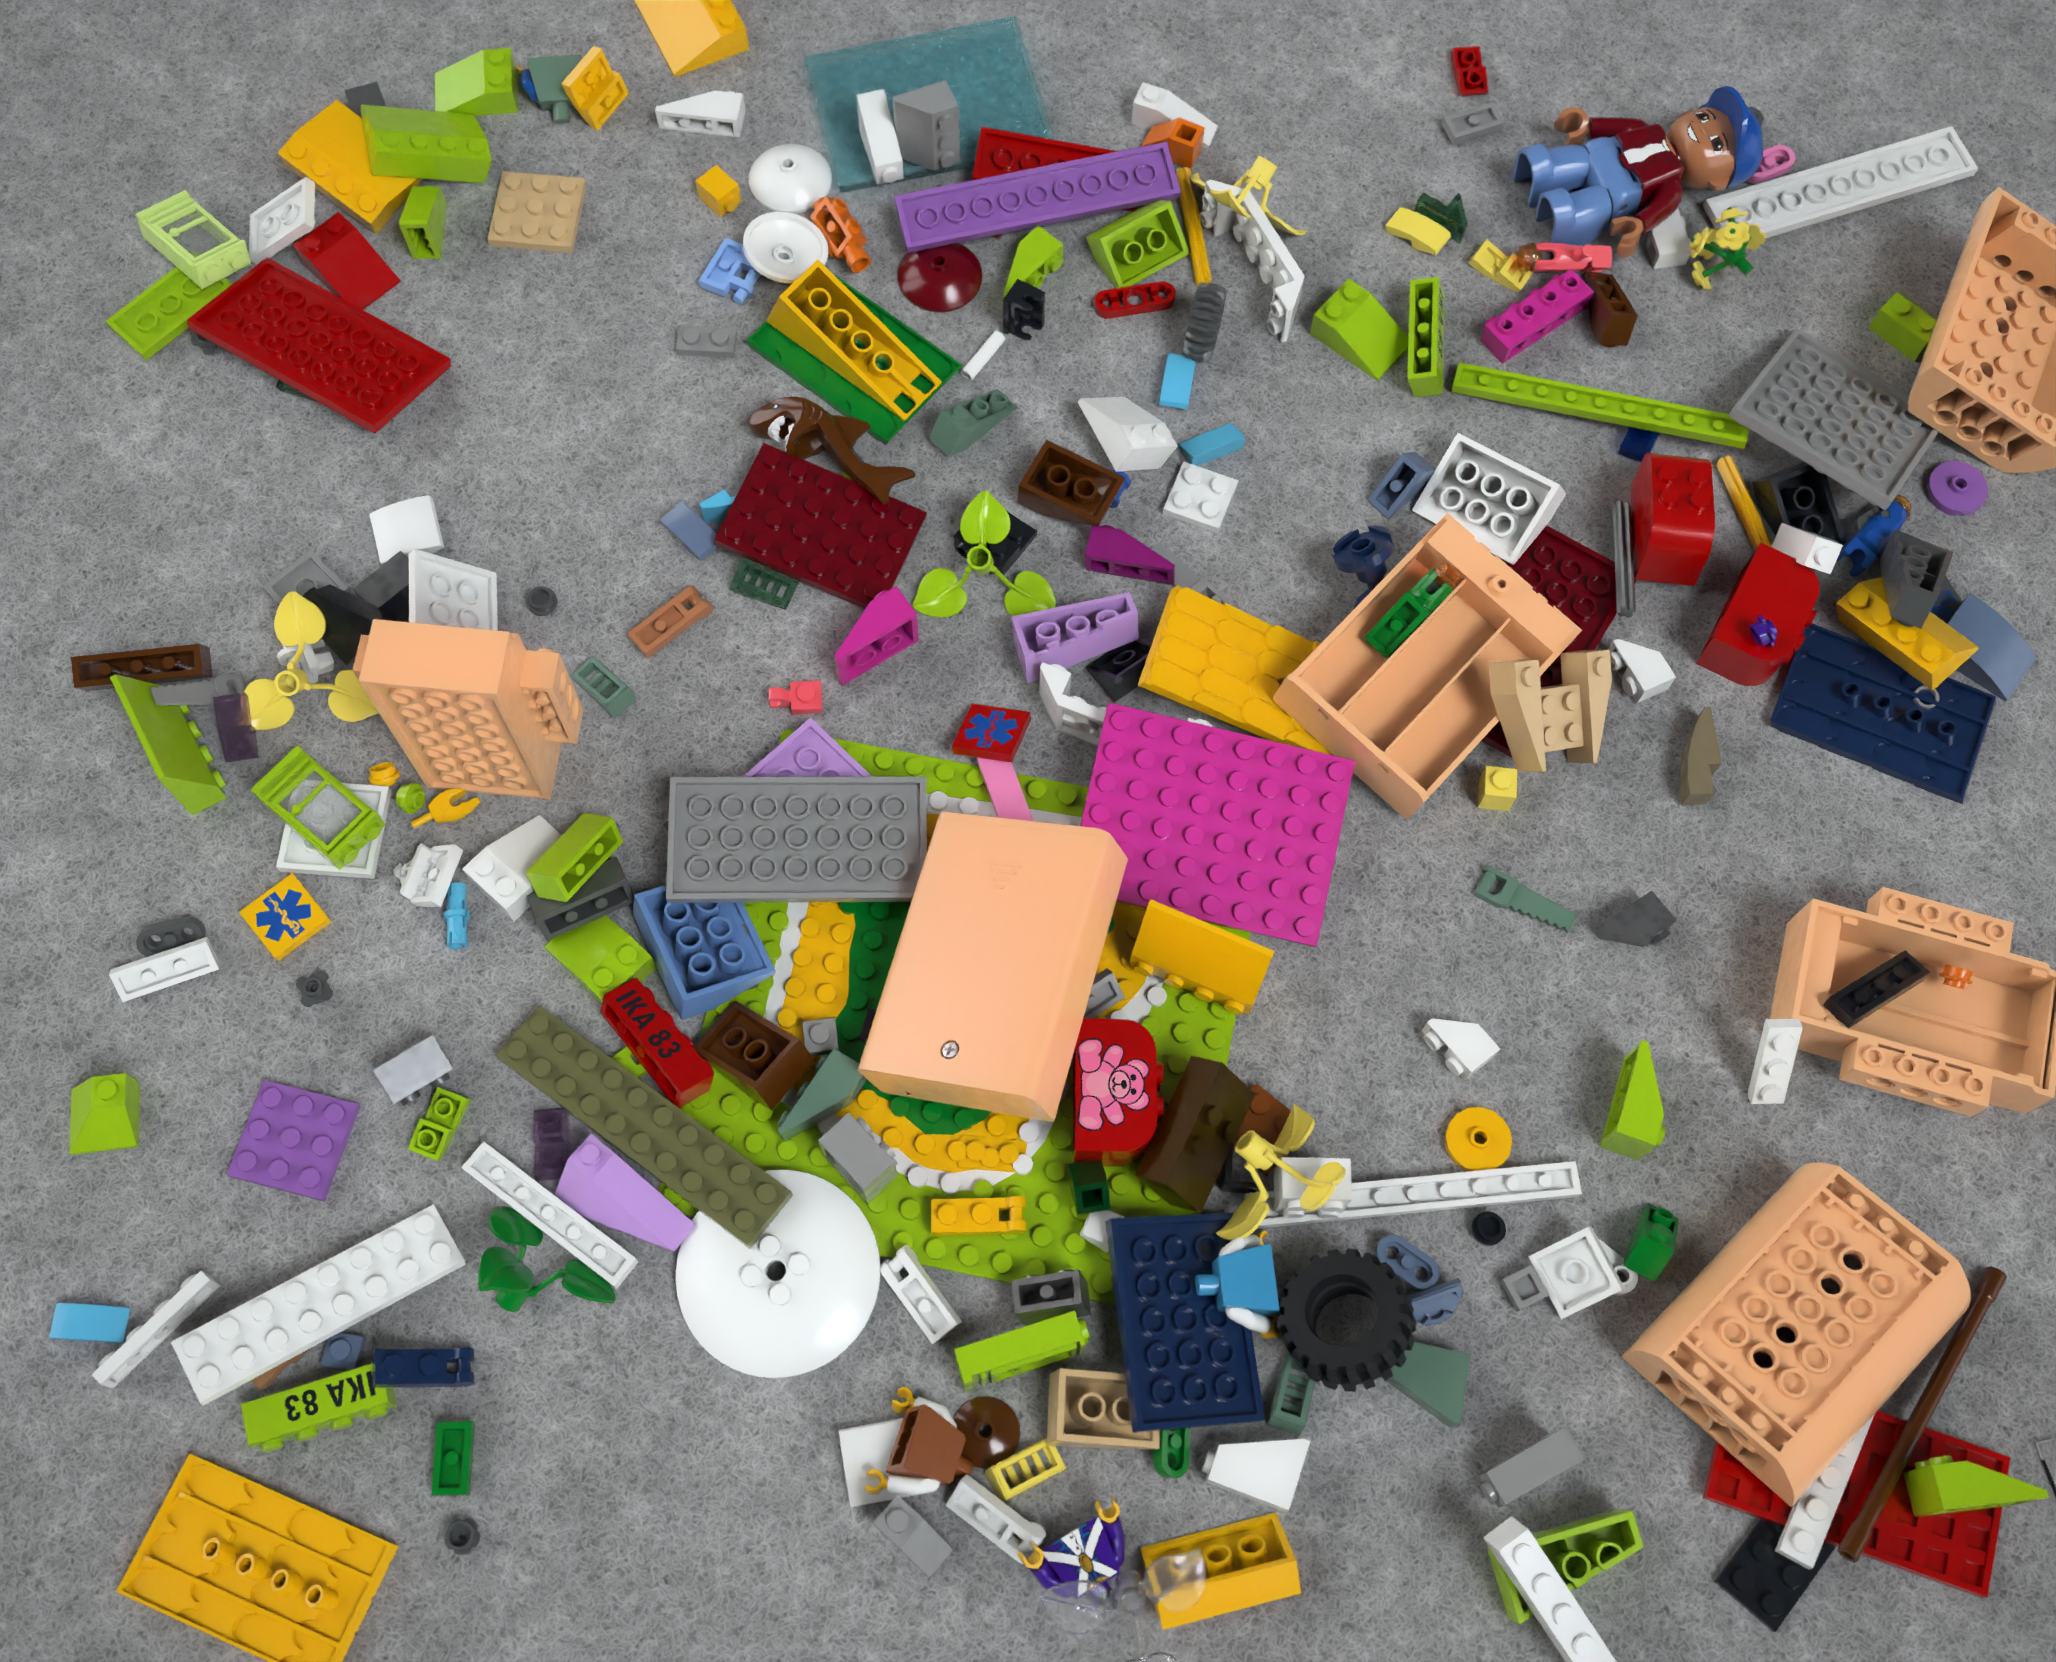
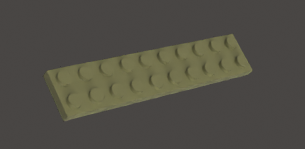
M540 1005L495 1054L498 1060L749 1249H751L793 1196L788 1188Z

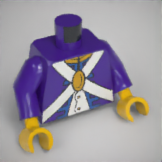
M1112 1495L1110 1496L1112 1504L1106 1510L1101 1508L1099 1501L1095 1502V1508L1099 1516L1043 1550L1033 1541H1030V1545L1034 1548L1033 1554L1030 1557L1025 1558L1020 1551L1017 1554L1018 1558L1030 1568L1042 1587L1063 1599L1074 1597L1075 1600H1078L1089 1593L1099 1612L1118 1601L1108 1580L1120 1573L1119 1567L1125 1561V1534L1119 1518L1120 1508Z

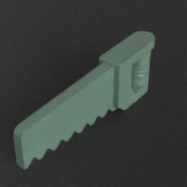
M1489 865L1484 866L1482 870L1484 875L1474 892L1475 897L1496 908L1507 909L1510 907L1513 912L1519 911L1522 916L1528 914L1531 919L1537 918L1540 923L1546 921L1548 926L1555 925L1557 929L1564 928L1566 933L1569 932L1576 918L1574 912L1520 885L1519 880ZM1495 879L1504 883L1500 893L1495 895L1489 893Z

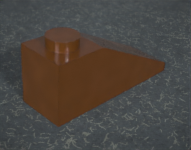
M1586 272L1584 281L1594 291L1588 305L1591 328L1594 335L1603 346H1627L1638 314L1612 274Z

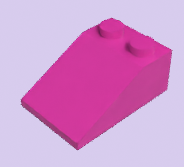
M897 586L889 591L884 590L878 593L870 601L834 655L838 681L841 686L919 641L917 614Z

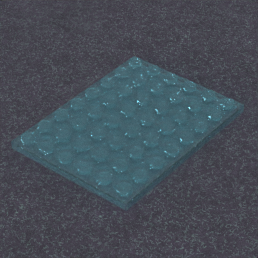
M1016 16L805 56L807 71L840 193L890 184H876L860 135L856 95L884 89L893 125V96L944 80L947 81L959 105L960 162L934 171L903 160L904 179L896 180L895 182L974 167L981 127L1054 140Z

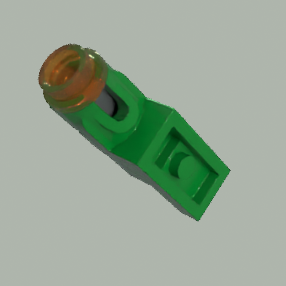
M1442 561L1439 565L1435 564L1410 591L1406 592L1364 638L1386 659L1389 658L1408 636L1413 634L1458 586V580L1461 578L1460 574L1445 561Z

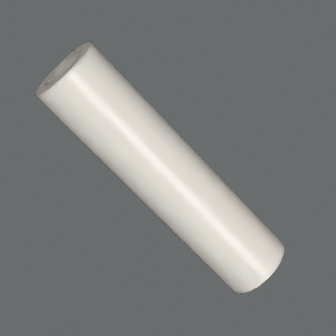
M994 331L961 370V375L972 381L1005 342L1004 335L999 331Z

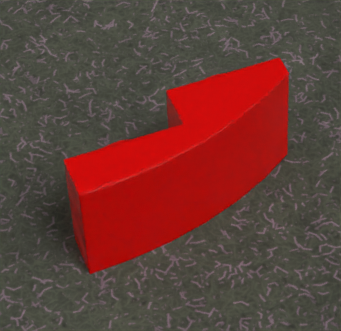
M1480 46L1453 48L1451 58L1460 96L1488 94L1486 66H1482Z

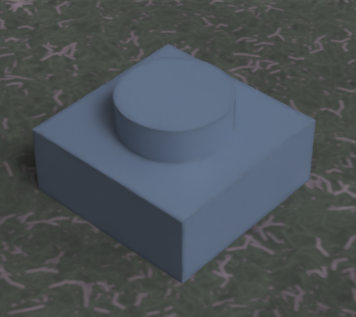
M340 1332L328 1338L320 1366L343 1371L358 1368L367 1338Z

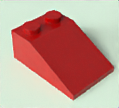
M340 212L334 214L293 244L303 265L333 294L362 310L401 282L357 228Z

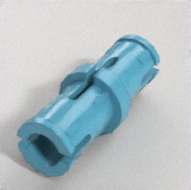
M459 882L450 883L446 893V911L443 913L444 921L447 922V948L462 949V945L464 948L468 947L467 921L470 920V912L467 910L466 905L467 885Z

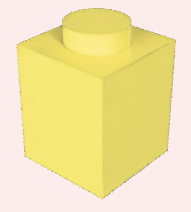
M1486 766L1478 782L1477 808L1509 811L1517 797V769Z

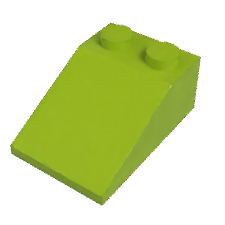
M511 48L482 50L436 72L435 111L474 114V116L519 113L517 68Z
M1349 278L1314 314L1309 333L1376 381L1408 349V336L1370 292Z
M606 915L555 937L544 946L601 1005L605 994L635 978L642 982L657 968L652 956Z
M1641 1040L1624 1057L1599 1146L1637 1161L1645 1154H1650L1656 1145H1661L1666 1131V1127L1662 1126L1664 1111L1649 1043Z
M1951 1456L1930 1458L1928 1461L1914 1463L1915 1470L1903 1473L1914 1517L2012 1506L2049 1498L2048 1491L1969 1461L1953 1462Z

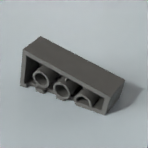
M1894 529L1879 559L1891 617L1896 618L1897 622L1904 626L1922 628L1939 596L1954 552Z

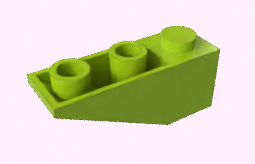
M1039 225L1019 242L1003 293V299L1017 279L1039 288L1045 276L1051 271L1056 272L1063 263V243Z

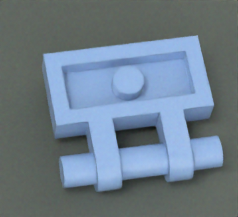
M725 238L700 277L699 284L701 288L726 297L729 290L733 289L736 291L733 296L734 302L742 305L746 297L749 298L754 291L753 286L757 279H761L763 275L756 271L748 262L742 244ZM742 270L748 272L744 279L738 277Z

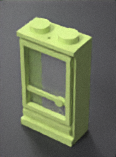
M186 190L135 214L142 237L201 289L251 264L245 241L237 238L195 202Z

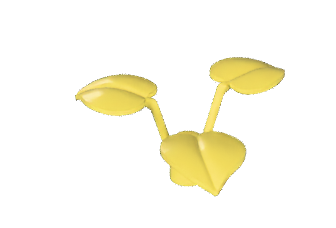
M1258 155L1250 170L1247 169L1244 176L1233 185L1240 187L1244 182L1247 184L1237 200L1232 194L1231 189L1225 191L1210 190L1209 192L1224 206L1230 207L1237 214L1250 219L1251 215L1241 207L1240 203L1251 188L1260 191L1264 187L1260 208L1271 225L1293 235H1305L1307 232L1306 230H1294L1284 221L1272 215L1266 207L1269 190L1273 185L1269 181L1278 167L1262 156ZM1198 172L1193 174L1191 177L1192 182L1205 191L1206 183L1201 180Z
M295 591L289 592L278 606L274 628L277 638L283 645L294 646L299 644V648L291 662L287 664L288 670L277 674L275 680L258 679L246 687L241 700L238 725L256 730L274 729L285 725L293 717L295 711L294 703L287 696H292L305 689L333 690L328 697V705L332 713L343 721L356 722L379 714L353 670L340 671L336 675L335 685L330 683H309L306 673L296 668V664L305 650V643L314 644L322 639L326 631V619L320 608Z
M1293 1104L1288 1119L1274 1145L1260 1137L1253 1130L1247 1131L1238 1140L1235 1151L1247 1161L1244 1167L1250 1172L1259 1191L1250 1194L1240 1204L1228 1223L1221 1230L1215 1232L1221 1238L1233 1240L1249 1236L1260 1226L1268 1213L1269 1205L1265 1201L1268 1199L1269 1194L1255 1169L1267 1170L1275 1163L1308 1187L1300 1198V1206L1305 1211H1314L1321 1207L1334 1192L1335 1185H1338L1344 1178L1345 1168L1338 1162H1328L1322 1165L1316 1172L1313 1180L1280 1160L1281 1157L1287 1156L1289 1151L1293 1152L1299 1149L1307 1140L1315 1125L1314 1118L1298 1105Z

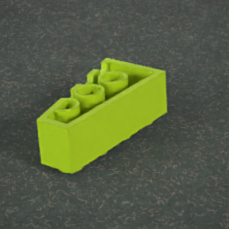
M1622 1508L1532 1534L1569 1591L1581 1587L1590 1578L1610 1569L1644 1547L1633 1511ZM1488 1546V1554L1508 1618L1515 1623L1521 1624L1531 1618L1530 1616L1533 1612Z

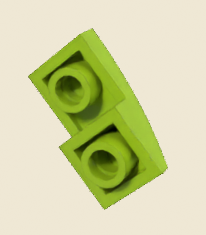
M437 1087L425 1118L419 1119L408 1150L440 1161L454 1137L471 1098L443 1087Z

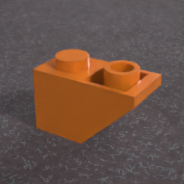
M1176 118L1152 126L1141 147L1167 142L1172 162L1192 169L1202 150L1205 127L1182 118Z

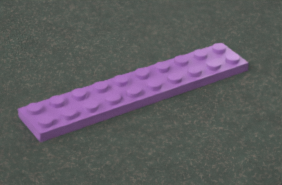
M1163 142L894 196V203L906 250L909 253L1033 228L1038 225L1043 226L1142 206L1157 200L1180 198L1181 191L1168 144Z

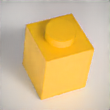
M717 165L695 180L698 197L720 217L727 212L734 211L741 202L739 185Z

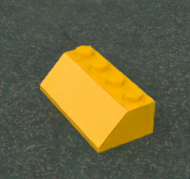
M1883 577L1859 582L1836 603L1838 620L1932 691L1978 650L1976 644L1931 612L1921 629L1915 626L1907 627L1897 622L1896 618L1890 616Z
M1276 1512L1140 1547L1154 1606L1162 1630L1301 1593L1297 1560Z

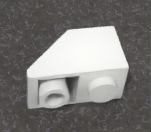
M1621 639L1614 640L1608 650L1610 649L1611 670L1617 671L1622 679V687L1625 693L1632 696L1636 703L1668 690L1676 678L1659 651Z
M1432 1018L1422 1029V1032L1425 1034L1423 1038L1426 1044L1434 1051L1439 1050L1447 1059L1445 1063L1448 1069L1456 1076L1461 1075L1464 1080L1468 1079L1494 1058L1500 1050L1479 1024Z

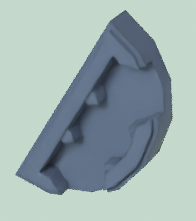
M1456 1278L1408 1295L1414 1308L1413 1315L1416 1322L1424 1326L1440 1324L1451 1318L1454 1314L1453 1310L1457 1307L1459 1300L1463 1296L1460 1279Z

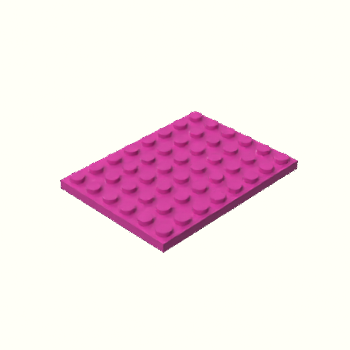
M1108 702L1080 826L1107 831L1128 858L1116 902L1147 908L1150 899L1207 923L1317 947L1355 760Z

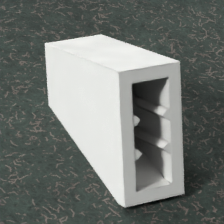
M884 89L856 95L860 135L876 184L892 183L896 180L904 179L903 160Z
M1781 523L1772 544V548L1795 558L1796 563L1831 574L1843 546L1835 540Z
M1290 1439L1218 1445L1215 1453L1208 1451L1202 1468V1472L1207 1473L1205 1482L1279 1511L1287 1512L1290 1509L1310 1441L1306 1439Z

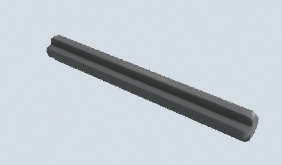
M1618 500L1612 508L1617 613L1620 617L1626 616L1630 618L1636 611L1631 506L1628 501L1622 502Z

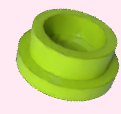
M404 784L397 791L396 804L403 812L414 814L424 805L425 794L420 784Z

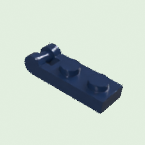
M474 1348L375 1349L373 1352L372 1388L474 1385V1373L471 1372V1362L474 1361ZM447 1363H457V1373H447Z

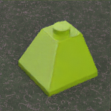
M127 1073L91 1077L71 1089L70 1155L139 1147L140 1082Z

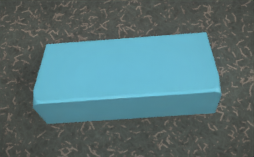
M1232 423L1181 442L1178 446L1188 463L1199 466L1243 448L1245 437Z

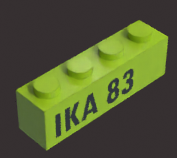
M1439 276L1410 280L1407 380L1414 397L1443 394L1445 294Z
M373 1363L243 1403L241 1404L248 1446L261 1449L262 1453L271 1452L283 1448V1442L296 1438L297 1442L316 1438L319 1430L331 1427L332 1431L348 1428L353 1425V1419L366 1416L367 1420L383 1417L388 1414V1408L397 1406L394 1388H372Z

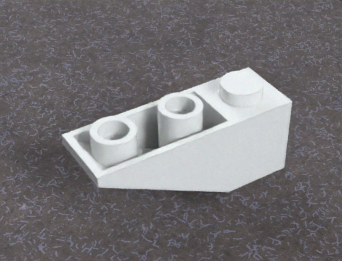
M1678 207L1669 218L1649 233L1646 248L1653 269L1686 265L1692 249L1689 248L1691 239L1687 236L1685 219L1680 215Z

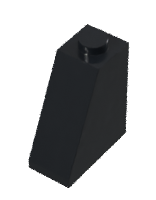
M331 584L319 589L313 587L303 595V597L313 602L323 612L326 619V631L322 640L346 666L355 662L361 635L370 634L373 619L396 620L393 614Z

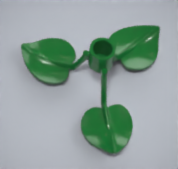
M497 1206L491 1212L488 1223L493 1234L505 1243L519 1245L517 1258L506 1248L490 1247L485 1250L479 1262V1291L499 1290L495 1299L501 1308L509 1312L519 1311L528 1296L535 1298L539 1291L558 1278H563V1287L577 1297L601 1303L613 1304L616 1297L611 1284L578 1259L568 1261L565 1265V1270L560 1269L534 1287V1275L530 1268L524 1265L522 1260L526 1252V1245L539 1246L542 1242L543 1232L511 1207Z

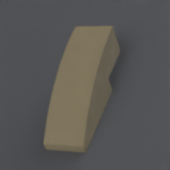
M1704 707L1696 718L1683 748L1679 773L1681 805L1706 804L1715 793L1711 775L1715 773L1722 763L1711 707Z

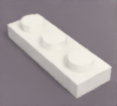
M204 937L110 970L109 976L122 1002L219 970L220 964L208 937Z
M1799 1018L1765 1019L1748 1089V1099L1751 1104H1784L1803 1029Z

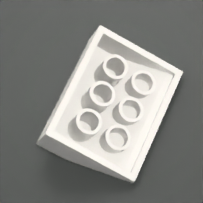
M1457 433L1411 511L1435 524L1447 513L1450 514L1475 536L1474 539L1478 543L1482 542L1489 548L1491 554L1497 555L1500 559L1514 565L1552 519L1566 496V492L1561 485Z

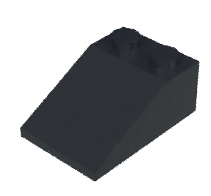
M1802 462L1751 482L1759 509L1775 536L1781 523L1835 540L1842 545L1846 543L1826 474H1821L1811 465Z

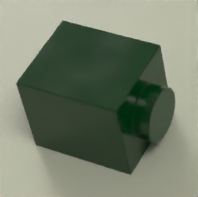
M1102 1160L1068 1164L1071 1193L1077 1215L1110 1210L1108 1180Z

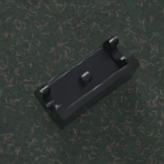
M1017 279L1003 299V333L1007 335L1011 333L1023 340H1031V335L1024 333L1022 328L1030 326L1032 329L1039 331L1043 328L1045 292Z

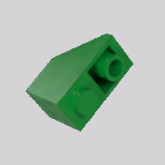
M1647 1203L1626 1249L1623 1266L1655 1282L1674 1253L1679 1219L1674 1217L1669 1210Z

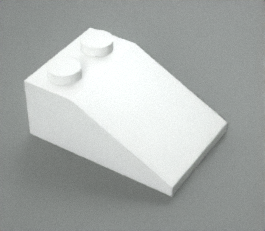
M1126 397L1080 398L1078 401L1080 408L1116 472L1161 468L1178 447L1164 422Z
M538 815L486 846L462 870L470 882L514 922L530 907L527 896L535 893L526 872L562 835L544 818Z

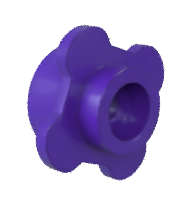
M1758 615V621L1749 626L1754 640L1760 647L1767 644L1770 647L1775 646L1774 642L1778 635L1775 625L1770 619L1765 621L1762 615Z

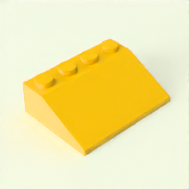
M634 0L674 77L749 50L746 27L731 0Z
M335 100L295 131L278 152L286 167L302 179L307 177L315 182V189L375 234L385 226L408 198L411 188L417 187L422 181L419 178L372 175L362 118L339 100Z
M1150 899L1129 965L1133 966L1134 970L1141 975L1148 977L1154 975L1164 979V983L1172 988L1182 989L1183 987L1190 990L1200 1000L1212 1002L1213 1000L1223 1004L1224 1008L1233 1014L1242 1015L1244 1013L1249 1015L1275 951Z

